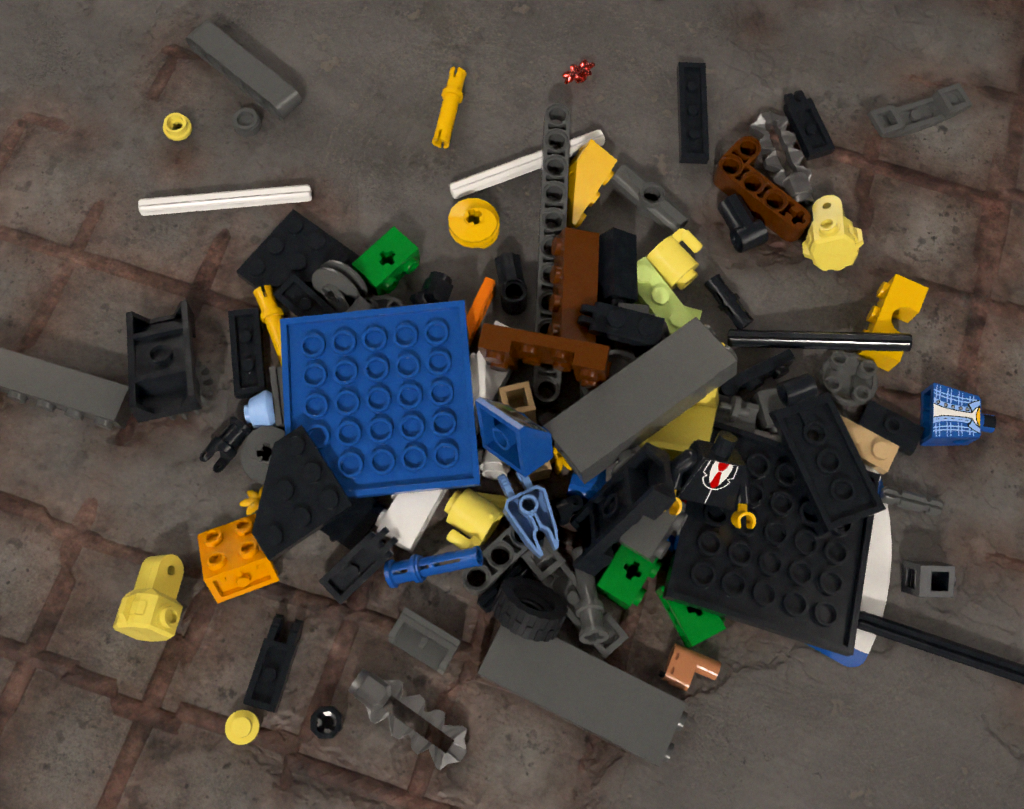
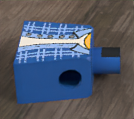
M932 383L921 392L920 426L925 429L920 438V446L969 445L980 438L981 432L992 433L995 430L996 417L995 415L981 413V399L979 396L938 383Z

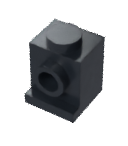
M903 560L902 592L916 597L954 598V587L956 585L954 565L943 562Z

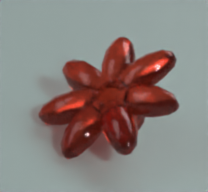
M584 59L578 66L571 64V70L562 74L563 78H566L564 83L568 84L573 80L576 83L584 82L587 76L592 75L590 69L595 66V63H588Z

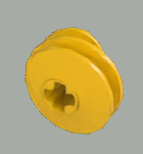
M467 198L459 201L451 208L448 216V227L450 235L455 242L464 247L485 249L491 246L498 238L500 230L499 215L495 208L487 201L479 198Z

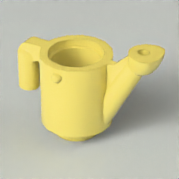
M683 228L678 229L672 236L661 241L646 257L671 290L676 287L683 290L698 276L695 269L699 263L680 245V242L683 241L694 253L699 252L703 245L689 230Z
M470 488L464 490L463 493L457 490L445 506L444 511L448 513L446 522L471 539H468L454 529L447 534L446 539L460 549L484 545L494 533L504 515L502 511L507 500L506 497L475 492Z

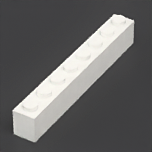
M495 321L493 324L508 327L498 321ZM480 351L477 354L472 352L470 355L477 435L480 427L475 400L482 397L497 401L498 387L505 386L513 372L512 369H508L507 372L491 369ZM448 489L391 495V498L394 500L388 510L383 509L375 523V526L378 527L377 533L386 526L390 532L383 539L389 541L395 536L399 540L395 545L412 554Z

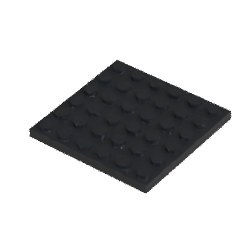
M715 421L710 442L714 443L718 433L722 430L734 434L738 439L734 448L738 450L743 461L748 466L751 483V505H748V512L754 514L756 525L753 529H748L746 527V516L741 518L740 529L732 524L731 516L738 510L737 505H734L733 510L684 500L686 506L685 513L688 517L676 535L662 598L847 657L853 655L874 515L824 533L783 443ZM868 471L878 492L880 474Z

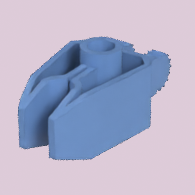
M516 471V476L525 491L515 495L508 477L505 474L497 476L507 499L502 512L525 546L538 558L542 557L544 554L536 538V532H542L545 534L553 551L559 548L558 530L546 489L538 485L533 486L529 476L525 478Z

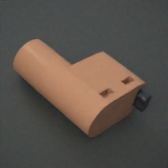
M675 643L671 649L664 671L660 670L658 676L662 677V680L667 681V684L687 691L694 672L715 680L719 674L721 662Z

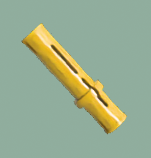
M460 67L457 68L456 74V68H450L447 85L442 90L441 96L443 101L432 139V144L438 148L442 147V142H444L443 148L450 146V138L458 106L463 101L462 89L467 72Z
M264 285V294L261 286L256 288L253 294L261 310L260 319L267 326L282 366L280 319H283L284 313L282 308L277 305L272 287Z

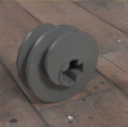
M325 261L313 273L312 284L316 294L337 313L346 312L360 296L362 298L367 296V287L364 280L350 266L340 261Z
M261 426L253 430L246 437V442L241 449L240 462L245 473L256 483L264 484L270 458L269 461H265L264 458L268 457L269 452L273 450L274 443L285 436L284 430L274 426Z

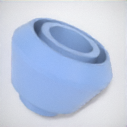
M264 390L251 397L248 405H244L245 421L247 424L252 423L255 429L261 426L277 427L272 392Z

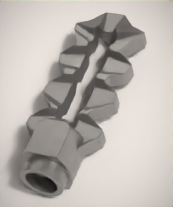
M771 111L761 113L757 121L750 125L749 132L761 138L759 141L761 144L760 154H768L763 163L764 169L777 173L771 182L804 208H808L814 202L812 197L813 190L809 183L812 172L804 166H799L804 155L800 150L793 148L796 137L794 133L786 130L788 118L787 116H779ZM772 125L775 126L774 130L779 135V142L783 151L786 152L790 168L794 171L788 177H786L785 169L779 162L776 148L773 147L770 134L767 131Z
M364 668L362 669L348 691L355 695V699L366 706L371 722L376 724L388 717L391 736L401 739L408 734L411 738L412 750L418 755L429 749L434 764L439 770L447 764L461 762L467 753L464 739L467 728L464 726L444 725L445 712L441 710L424 711L425 699L420 694L402 697L403 682L399 679L383 680L375 673H370ZM391 695L454 740L447 753L383 708Z

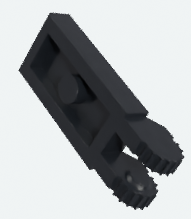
M276 614L268 636L263 640L243 704L277 713L298 649L296 645L299 642L304 625L302 620L295 619L290 629L287 644L277 641L284 626V615Z

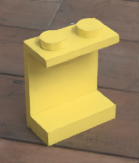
M718 387L639 445L640 449L648 442L667 451L670 455V460H672L686 449H689L693 441L699 439L710 442L719 404Z

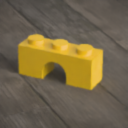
M895 274L888 283L883 281L876 294V297L879 298L878 304L871 308L866 318V321L870 322L867 330L864 329L862 332L900 333L894 328L892 318L909 323L920 312L929 288L898 274ZM858 350L857 355L874 361L877 367L889 372L900 362L904 351Z

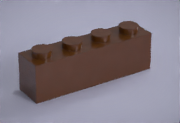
M565 227L557 237H554L551 245V254L555 255L554 265L550 272V282L553 283V294L549 299V311L552 312V322L548 327L547 334L596 343V335L588 333V327L577 324L578 316L584 315L580 313L582 304L594 306L595 302H597L599 233Z

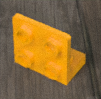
M257 513L202 532L197 536L203 579L217 604L280 581L273 561L267 559L252 534Z

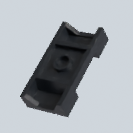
M187 300L180 301L174 314L154 319H148L133 311L127 312L129 409L137 422L141 423L202 409L200 384L196 378L193 338L196 337L194 314Z
M647 442L570 519V524L585 539L586 550L573 561L574 568L595 576L612 561L614 555L612 545L617 543L621 536L633 525L637 524L643 515L656 520L665 510H668L673 505L676 497L668 452Z

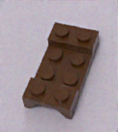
M483 323L478 349L487 365H490V368L495 371L507 372L508 369L517 370L519 359H523V363L531 366H540L541 363L553 365L554 369L563 372H570L573 369L576 381L581 382L580 385L588 389H595L609 379L612 362H608L610 346Z

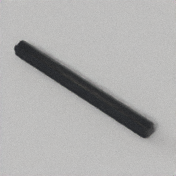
M730 329L727 337V343L730 347L908 352L911 350L913 343L912 335L907 333Z
M860 611L857 629L1024 684L1023 664L865 611Z

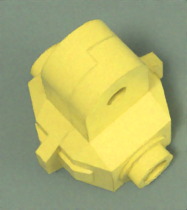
M835 195L823 196L817 199L812 206L813 222L807 232L806 240L802 242L803 255L811 259L813 264L822 271H839L846 266L854 264L859 248L864 244L861 229L853 227L852 221L845 217L839 197Z
M174 554L150 556L144 560L134 590L127 593L121 600L113 624L115 631L136 640L149 642L167 641L175 636L183 606L176 600L184 574L183 563L178 556Z

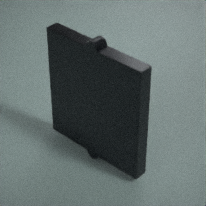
M372 497L350 499L354 507L321 528L320 531L328 535L331 542L337 541L349 550H352L369 533L382 510L386 508Z

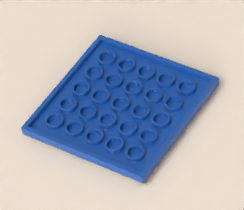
M465 300L280 319L285 436L302 425L350 499L481 486Z

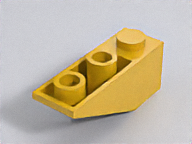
M592 139L579 149L569 164L568 228H578L587 216L584 211L588 206L591 207L601 194L598 192L601 185H606L614 175L612 168L616 164L617 159Z

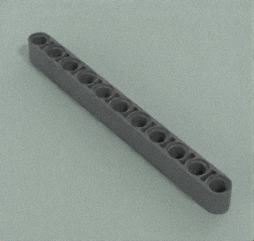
M559 102L552 103L546 108L543 124L534 332L537 333L548 331V327L552 322V312L544 310L542 305L549 303L550 296L553 294V283H547L543 278L550 276L555 256L546 254L545 250L551 249L554 237H557L567 227L571 114L569 108ZM551 120H560L561 123H555ZM551 145H558L561 148L555 149L552 148ZM556 170L560 172V174L553 175L549 173V171ZM555 196L559 198V201H550L548 197ZM553 222L559 227L553 229L549 228L546 224ZM541 365L533 366L532 396L535 406L543 410L550 409L555 406L560 395L561 371L554 368L545 369ZM544 387L549 388L554 393V396L547 399L539 395L538 390Z

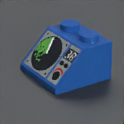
M482 397L475 400L483 448L525 478L554 457L553 438L545 427H540L528 419L524 413L516 411L507 404Z

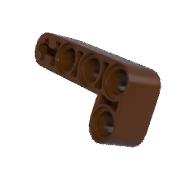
M752 136L741 137L719 160L713 174L714 184L728 196L735 193L736 195H741L752 215L763 221L765 226L783 240L789 242L797 241L811 222L810 213L753 168L761 152V144Z

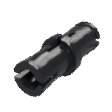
M720 274L713 276L704 284L718 302L720 311H724L737 329H744L754 321L740 303L738 294H734L729 289Z

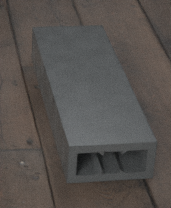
M695 317L547 422L543 427L551 433L553 438L552 444L581 481L586 484L619 460L620 453L626 450H633L705 398L711 391L734 377L737 373V355L730 346L722 345L710 325H703Z
M502 625L477 673L478 676L658 767L661 766L662 761L667 763L674 749V744L671 743L675 730L681 731L688 714L684 711L686 702L558 638L549 640V642H535L530 639H524L517 634L515 635Z

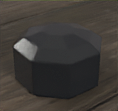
M320 706L311 715L310 730L319 739L335 738L343 729V714L335 706Z

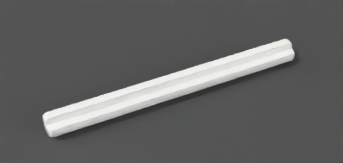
M598 129L570 139L569 158L575 156L579 149L591 139L599 146H603L605 137L602 131ZM558 145L551 146L552 148H555V149H560V148H561V147L558 146ZM542 150L449 184L450 193L454 199H458L540 169Z
M304 184L144 198L138 201V208L141 215L149 216L308 202L312 200V190L310 185Z

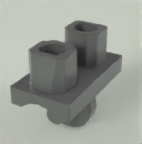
M719 394L715 421L754 433L759 405L743 401L739 396L728 397Z

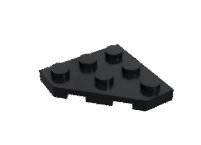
M293 209L236 272L240 278L255 289L261 286L263 292H265L264 285H270L272 289L280 288L293 273L307 286L311 287L313 286V273L325 261H340L352 268V263L360 256Z
M302 425L274 443L252 530L253 536L270 561L275 560L354 507L349 496Z

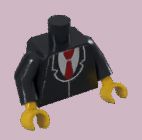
M722 430L718 433L714 443L699 439L693 441L689 449H686L670 461L676 501L669 508L671 515H678L681 512L682 502L680 499L733 510L734 505H737L738 510L731 516L732 524L740 529L741 518L746 516V527L748 529L755 527L756 518L754 514L748 512V505H751V483L748 466L743 461L738 450L734 448L738 441L734 434Z

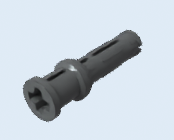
M582 546L576 547L571 551L573 561L583 553ZM574 568L579 599L575 607V613L580 618L581 625L579 640L581 643L590 645L602 643L608 639L609 633L603 623L602 615L605 612L604 604L598 600L595 576Z

